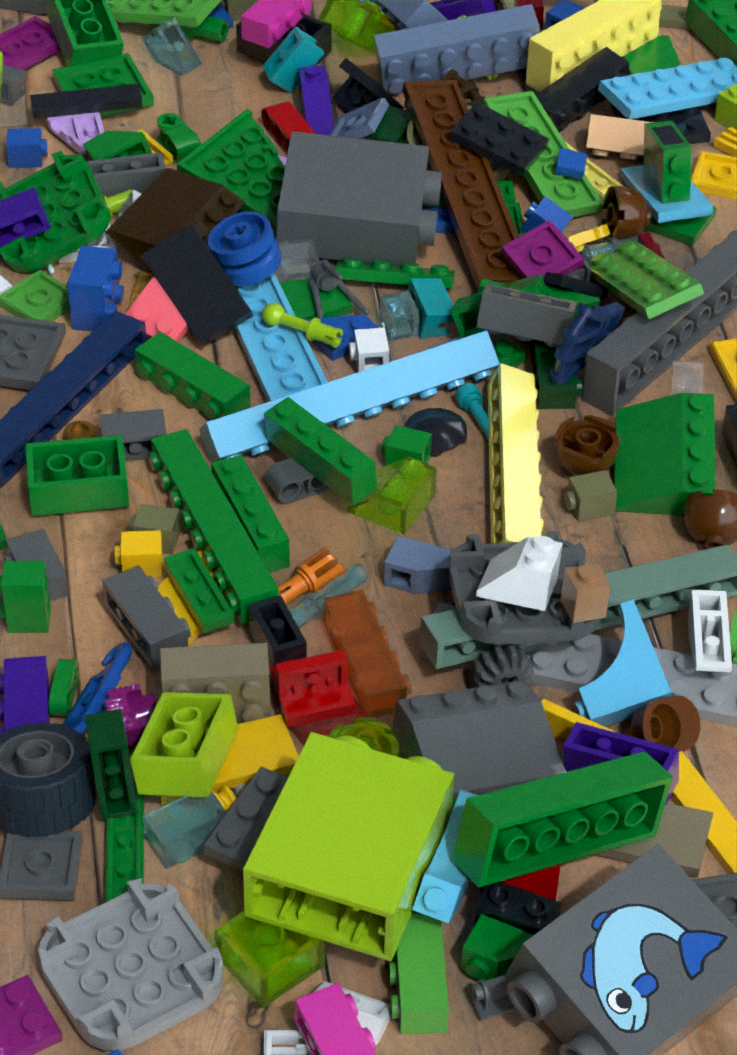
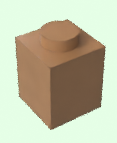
M585 564L565 568L560 601L573 623L606 618L611 585L599 564Z

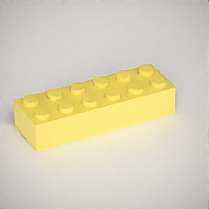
M599 0L529 38L526 84L541 92L605 47L623 57L655 39L659 32L662 0Z

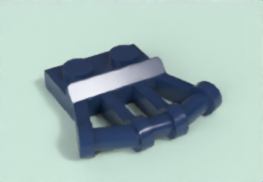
M615 301L603 307L593 305L591 308L579 302L576 308L578 312L570 326L564 328L561 335L563 339L561 346L556 347L554 357L556 358L555 366L550 370L549 376L552 383L557 385L565 384L585 368L584 358L587 351L603 341L609 332L616 330L625 310L624 306Z

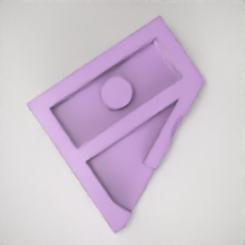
M100 112L47 117L48 129L81 155L87 154L83 143L105 132Z

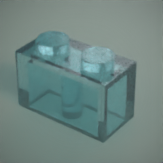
M212 791L209 797L192 798L184 796L143 815L144 838L164 868L167 869L178 863H184L191 857L203 852L204 844L227 812Z

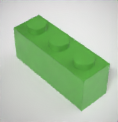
M422 913L411 914L395 952V962H389L390 986L397 985L398 992L397 995H391L392 1019H399L400 1034L448 1033L449 1006L442 923L440 920Z

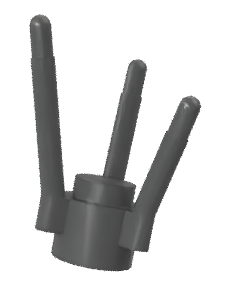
M323 259L313 265L310 271L312 280L309 281L308 285L313 293L315 309L319 319L323 318L319 289L330 291L336 286L363 314H369L367 308L341 281L343 276L333 268L327 259Z

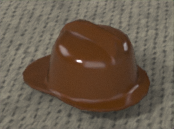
M684 696L655 699L635 711L632 716L631 728L625 730V734L679 749V752H685L691 749L698 740L700 717L692 701Z

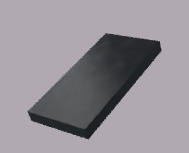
M193 224L141 254L143 260L168 294L202 347L253 317L251 309Z

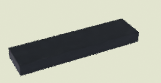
M139 84L30 95L33 119L143 107Z

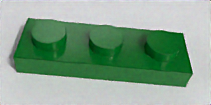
M195 548L164 557V568L203 634L235 623L233 610Z

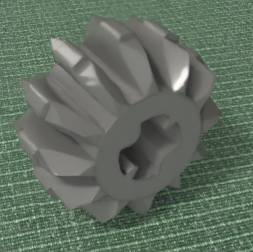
M495 644L493 650H482V658L474 660L475 670L473 671V677L476 685L479 687L524 680L529 685L532 684L533 664L521 646L514 647L511 644H505L503 647H499Z

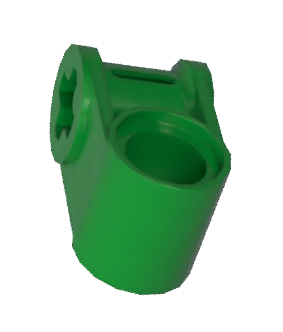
M165 113L157 118V126L160 129L157 142L173 155V162L181 161L201 145L197 133L191 130L178 115Z

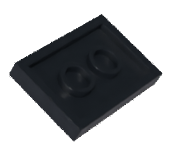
M478 102L472 106L451 130L449 140L521 177L525 175L544 152L550 140L537 131L531 130Z

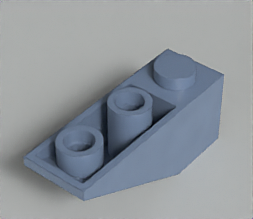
M397 536L384 562V586L413 594L452 591L449 581L451 549Z

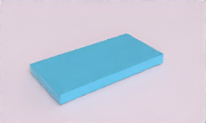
M644 165L620 168V178L629 188H633L642 194L647 208L651 210V215L658 223L713 214L712 203L692 181L690 200L662 203L643 176Z

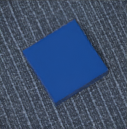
M560 147L555 173L582 180L587 154Z

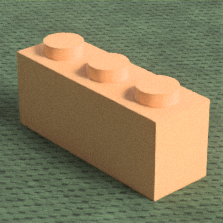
M591 114L586 148L593 149V155L608 157L609 152L620 153L619 158L636 160V155L644 156V124L654 122Z

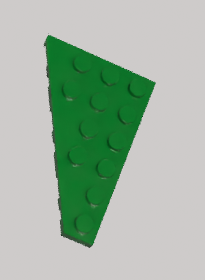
M246 109L178 162L177 171L224 185L246 202L241 211L258 212L265 215L272 229L277 231V210L285 165H283L278 157V151L269 137L265 136L261 125L258 126L253 119L252 111Z

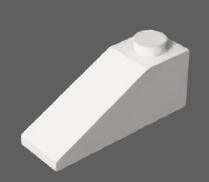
M692 590L688 612V632L696 671L731 672L732 660L726 591Z

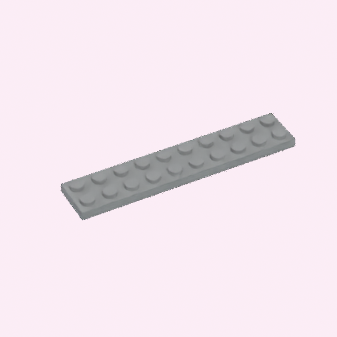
M438 602L434 614L456 609V606ZM589 634L578 640L546 642L522 649L525 650L533 664L532 683L579 693L578 688L596 680L612 665L621 649L623 640ZM653 647L671 689V696H684L691 700L702 720L737 727V664L732 663L731 672L696 671L692 655ZM421 648L420 659L430 661L424 650ZM474 660L452 665L475 670Z

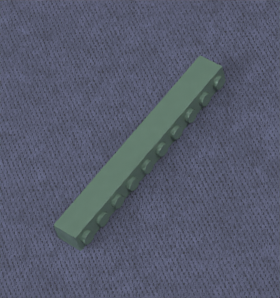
M727 544L605 573L611 585L606 618L597 620V626L593 631L622 624L620 603L634 599L641 619L689 608L692 590L726 591L727 598L737 596V555ZM456 609L421 617L419 644L435 669L482 658V650L491 651L494 648L495 644L475 640L464 632L459 623ZM546 642L520 643L511 645L514 647L521 646V648H525ZM496 644V645H498L499 647H503L505 644Z

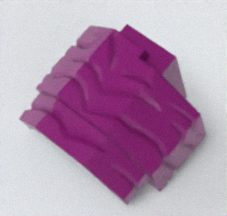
M139 683L132 684L130 687L124 686V688L108 689V699L104 700L105 711L122 709L128 746L138 744L156 707L154 693L143 695Z

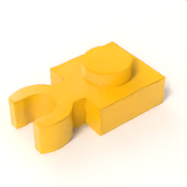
M607 224L566 238L580 252L587 249L586 243L610 235Z

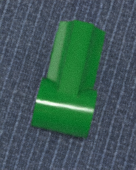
M207 16L195 28L178 25V35L184 39L200 37L223 43L229 31V22L212 16Z

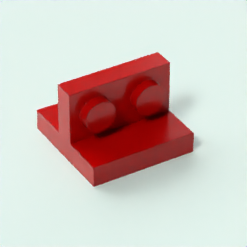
M344 650L277 663L274 667H269V677L287 728L356 713V704L348 685V659Z

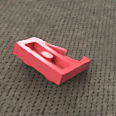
M154 277L125 313V315L145 322L146 339L148 340L157 333L162 332L175 341L180 342L189 330L186 321L159 281Z

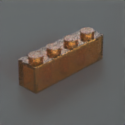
M362 589L324 598V623L336 651L344 650L348 659V678L366 720L395 713L397 700L407 699V695L411 694V686L408 676L406 674L402 675L399 670L400 663L395 649L390 650L388 646L389 640L385 626H379L377 622L378 616L374 602H368Z

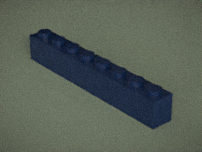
M115 310L89 336L85 337L81 344L71 353L67 354L61 363L52 371H49L41 382L30 389L21 401L9 409L8 413L0 420V488L27 464L25 443L50 441L135 358L134 349L147 341L145 322Z

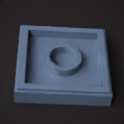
M380 98L341 115L330 136L361 139L374 133L389 107L388 102L385 98Z

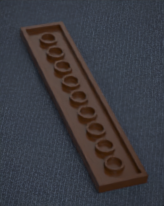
M457 80L404 82L402 91L423 146H429L428 160L432 171L442 172L440 192L477 289H479L482 279L503 284L523 279L501 254V247L519 236L488 159L449 140L451 130L469 111Z

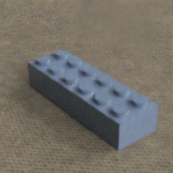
M529 4L374 35L377 69L381 86L390 95L403 93L404 82L441 80L452 68L459 72L458 76L465 80L527 68L529 38L540 33L533 5Z

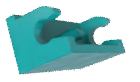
M295 26L264 63L263 68L269 81L292 93L299 85L298 68L315 65L325 54L323 49L315 45L317 41Z
M411 278L404 303L420 339L450 334L448 328H438L441 323L455 322L451 313L453 303L442 279Z

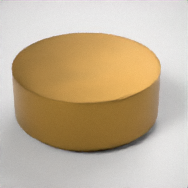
M74 421L64 429L65 440L96 437L94 425L87 421Z

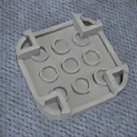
M141 878L127 882L128 892L65 923L57 916L47 924V931L37 949L43 977L79 1034L91 1046L104 1051H115L117 1049L121 1051L134 1047L205 1010L217 1000L223 989V961L218 947L212 948L180 902L179 891L170 883L167 887L158 884H142Z

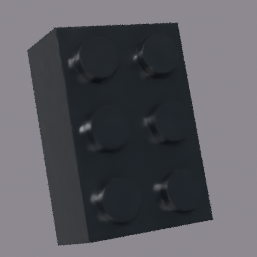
M307 15L296 23V27L313 37L317 41L315 45L323 49L325 54L315 64L317 65L332 52V25ZM240 21L236 24L237 52L266 62L294 27L288 30L270 48L242 39Z

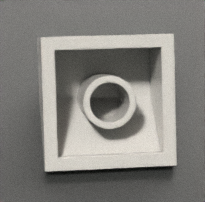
M528 536L490 560L477 589L476 597L545 611L558 578L563 543L556 542L546 536Z

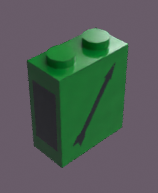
M673 121L645 123L644 178L662 203L690 200L691 145Z

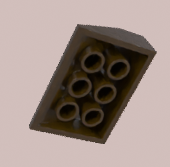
M166 168L108 228L106 234L145 263L141 254L193 224L208 246V235L213 227L223 219L240 213L246 202L222 184Z

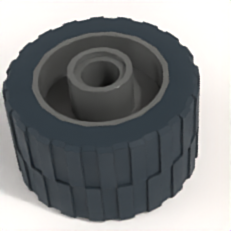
M46 722L23 724L0 734L1 830L3 829L7 833L21 835L22 837H46L62 833L69 828L72 829L90 815V811L95 806L96 791L89 742L86 741V737L83 734L62 724Z

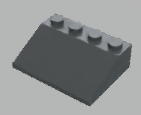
M526 680L397 700L391 735L406 758L412 756L425 757L437 763L442 770L455 773L453 799L458 797L461 789L477 795L566 772L542 702Z

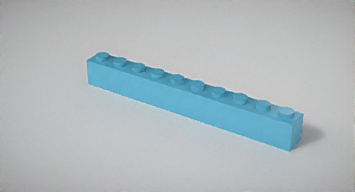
M486 330L206 422L199 431L211 463L251 452L252 456H257L269 451V445H272L267 440L264 412L286 397H290L325 425L329 426L336 423L337 427L340 428L355 422L354 417L364 414L365 418H370L382 413L383 407L392 405L393 409H397L411 403L410 398L420 396L421 400L430 398L438 394L437 389L446 386L448 391L465 385L464 380L473 377L475 382L492 376L491 370L499 366L500 363Z

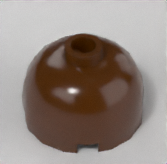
M610 186L608 188L602 205V209H607L606 219L601 218V226L607 224L610 235L603 237L604 241L621 244L638 239V234H642L645 226H648L651 221V210L647 208L645 199L642 194L633 188L625 186Z
M585 415L584 420L574 421V417L569 418L560 424L556 432L557 458L563 467L574 475L607 471L612 467L617 458L620 436L618 437L616 434V427L604 418L593 415Z
M713 489V495L702 496V490L687 496L684 501V522L689 535L709 549L727 544L730 545L737 541V493Z

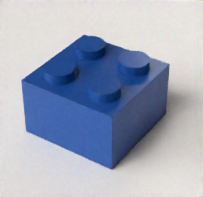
M81 246L67 283L72 330L93 332L103 320H106L115 310L118 311L117 304L123 301L124 286L119 283L122 275V262L118 261L117 249Z

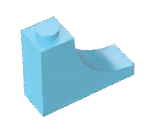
M634 599L620 603V618L623 624L624 638L616 659L600 677L578 688L579 701L574 702L577 714L605 727L632 718L638 708L655 699L670 697L672 693Z
M462 789L459 791L438 849L424 874L412 909L448 924L461 908L470 882V878L452 861L466 799L477 796Z

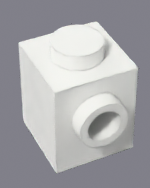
M385 328L355 330L354 342H349V354L351 361L356 360L358 372L389 363V347Z

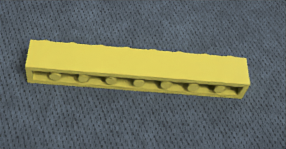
M500 363L488 383L491 543L520 542L528 536H541L543 519L540 518L542 496L539 495L541 474L538 471L541 454L537 448L540 432L537 430L536 424L539 414L538 409H536L538 389L535 388L534 374Z

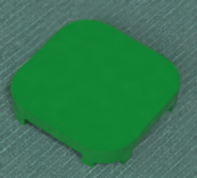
M62 151L53 153L51 155L55 163L7 188L0 181V201L35 187L46 208L51 225L49 230L27 239L22 236L0 248V254L11 270L18 273H31L42 269L78 250L81 246L93 242L107 229L111 219L110 209L94 173L80 153L78 155H64Z

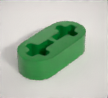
M62 658L58 660L49 697L50 716L67 717L70 713L78 683V660Z

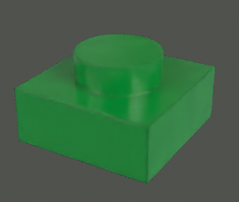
M501 339L493 345L499 363L517 368L525 362L526 352L506 340Z

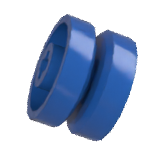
M246 211L233 214L214 226L208 235L210 251L234 285L246 286L258 283L274 273L282 262V252L274 238L270 222L261 213Z

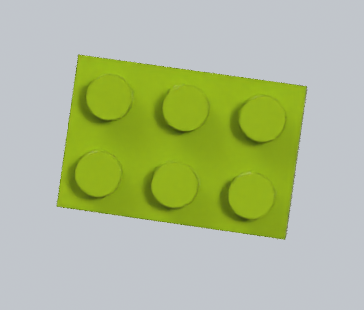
M162 693L130 759L138 794L187 796L192 798L209 797L238 730L231 694Z

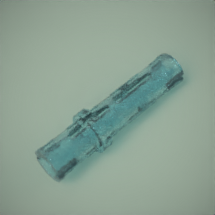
M355 563L350 569L315 593L309 592L303 596L302 602L289 610L298 627L300 628L311 619L320 618L325 614V610L345 597L361 584L367 582L369 579L367 571L362 565Z

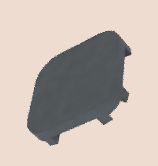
M546 531V537L563 543L558 578L546 610L542 611L476 597L477 589L490 560L518 542L482 544L479 533L467 535L465 543L455 549L451 548L449 566L451 590L459 623L464 632L473 639L488 644L572 641L582 639L591 634L597 626L598 619L573 623L560 601L565 568L585 565L586 550L580 542L575 546L571 542L559 539V531Z

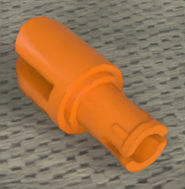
M326 546L294 568V576L278 586L279 595L283 598L286 606L305 592L312 595L316 594L346 573V569L342 564L337 565L338 559L333 554L329 555L330 551Z

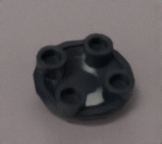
M427 408L417 411L409 417L405 424L406 428L432 433L431 457L440 456L443 451L455 448L467 440L466 422L460 415L451 410Z

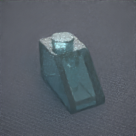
M176 18L156 27L141 38L155 62L179 76L188 73L202 64Z

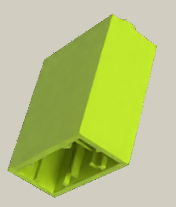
M311 732L243 868L245 916L392 961L413 912L412 909L424 874L433 860L452 814L455 773L442 770L437 763L425 757L412 756L404 759L373 750L364 741L356 737L339 736L331 738Z

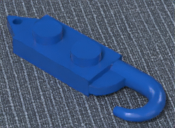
M127 642L119 643L108 652L102 661V666L106 668L89 679L62 724L63 726L71 727L81 734L84 731L87 732L84 715L102 712L105 707L104 700L108 699L107 690L116 688L122 678L120 675L131 658V644Z

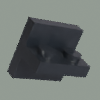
M347 58L339 65L349 75V78L335 93L333 98L349 112L380 98H385L389 106L404 109L381 85Z

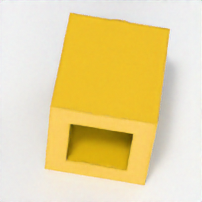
M161 530L121 532V545H115V565H122V572L139 565L147 577H163Z

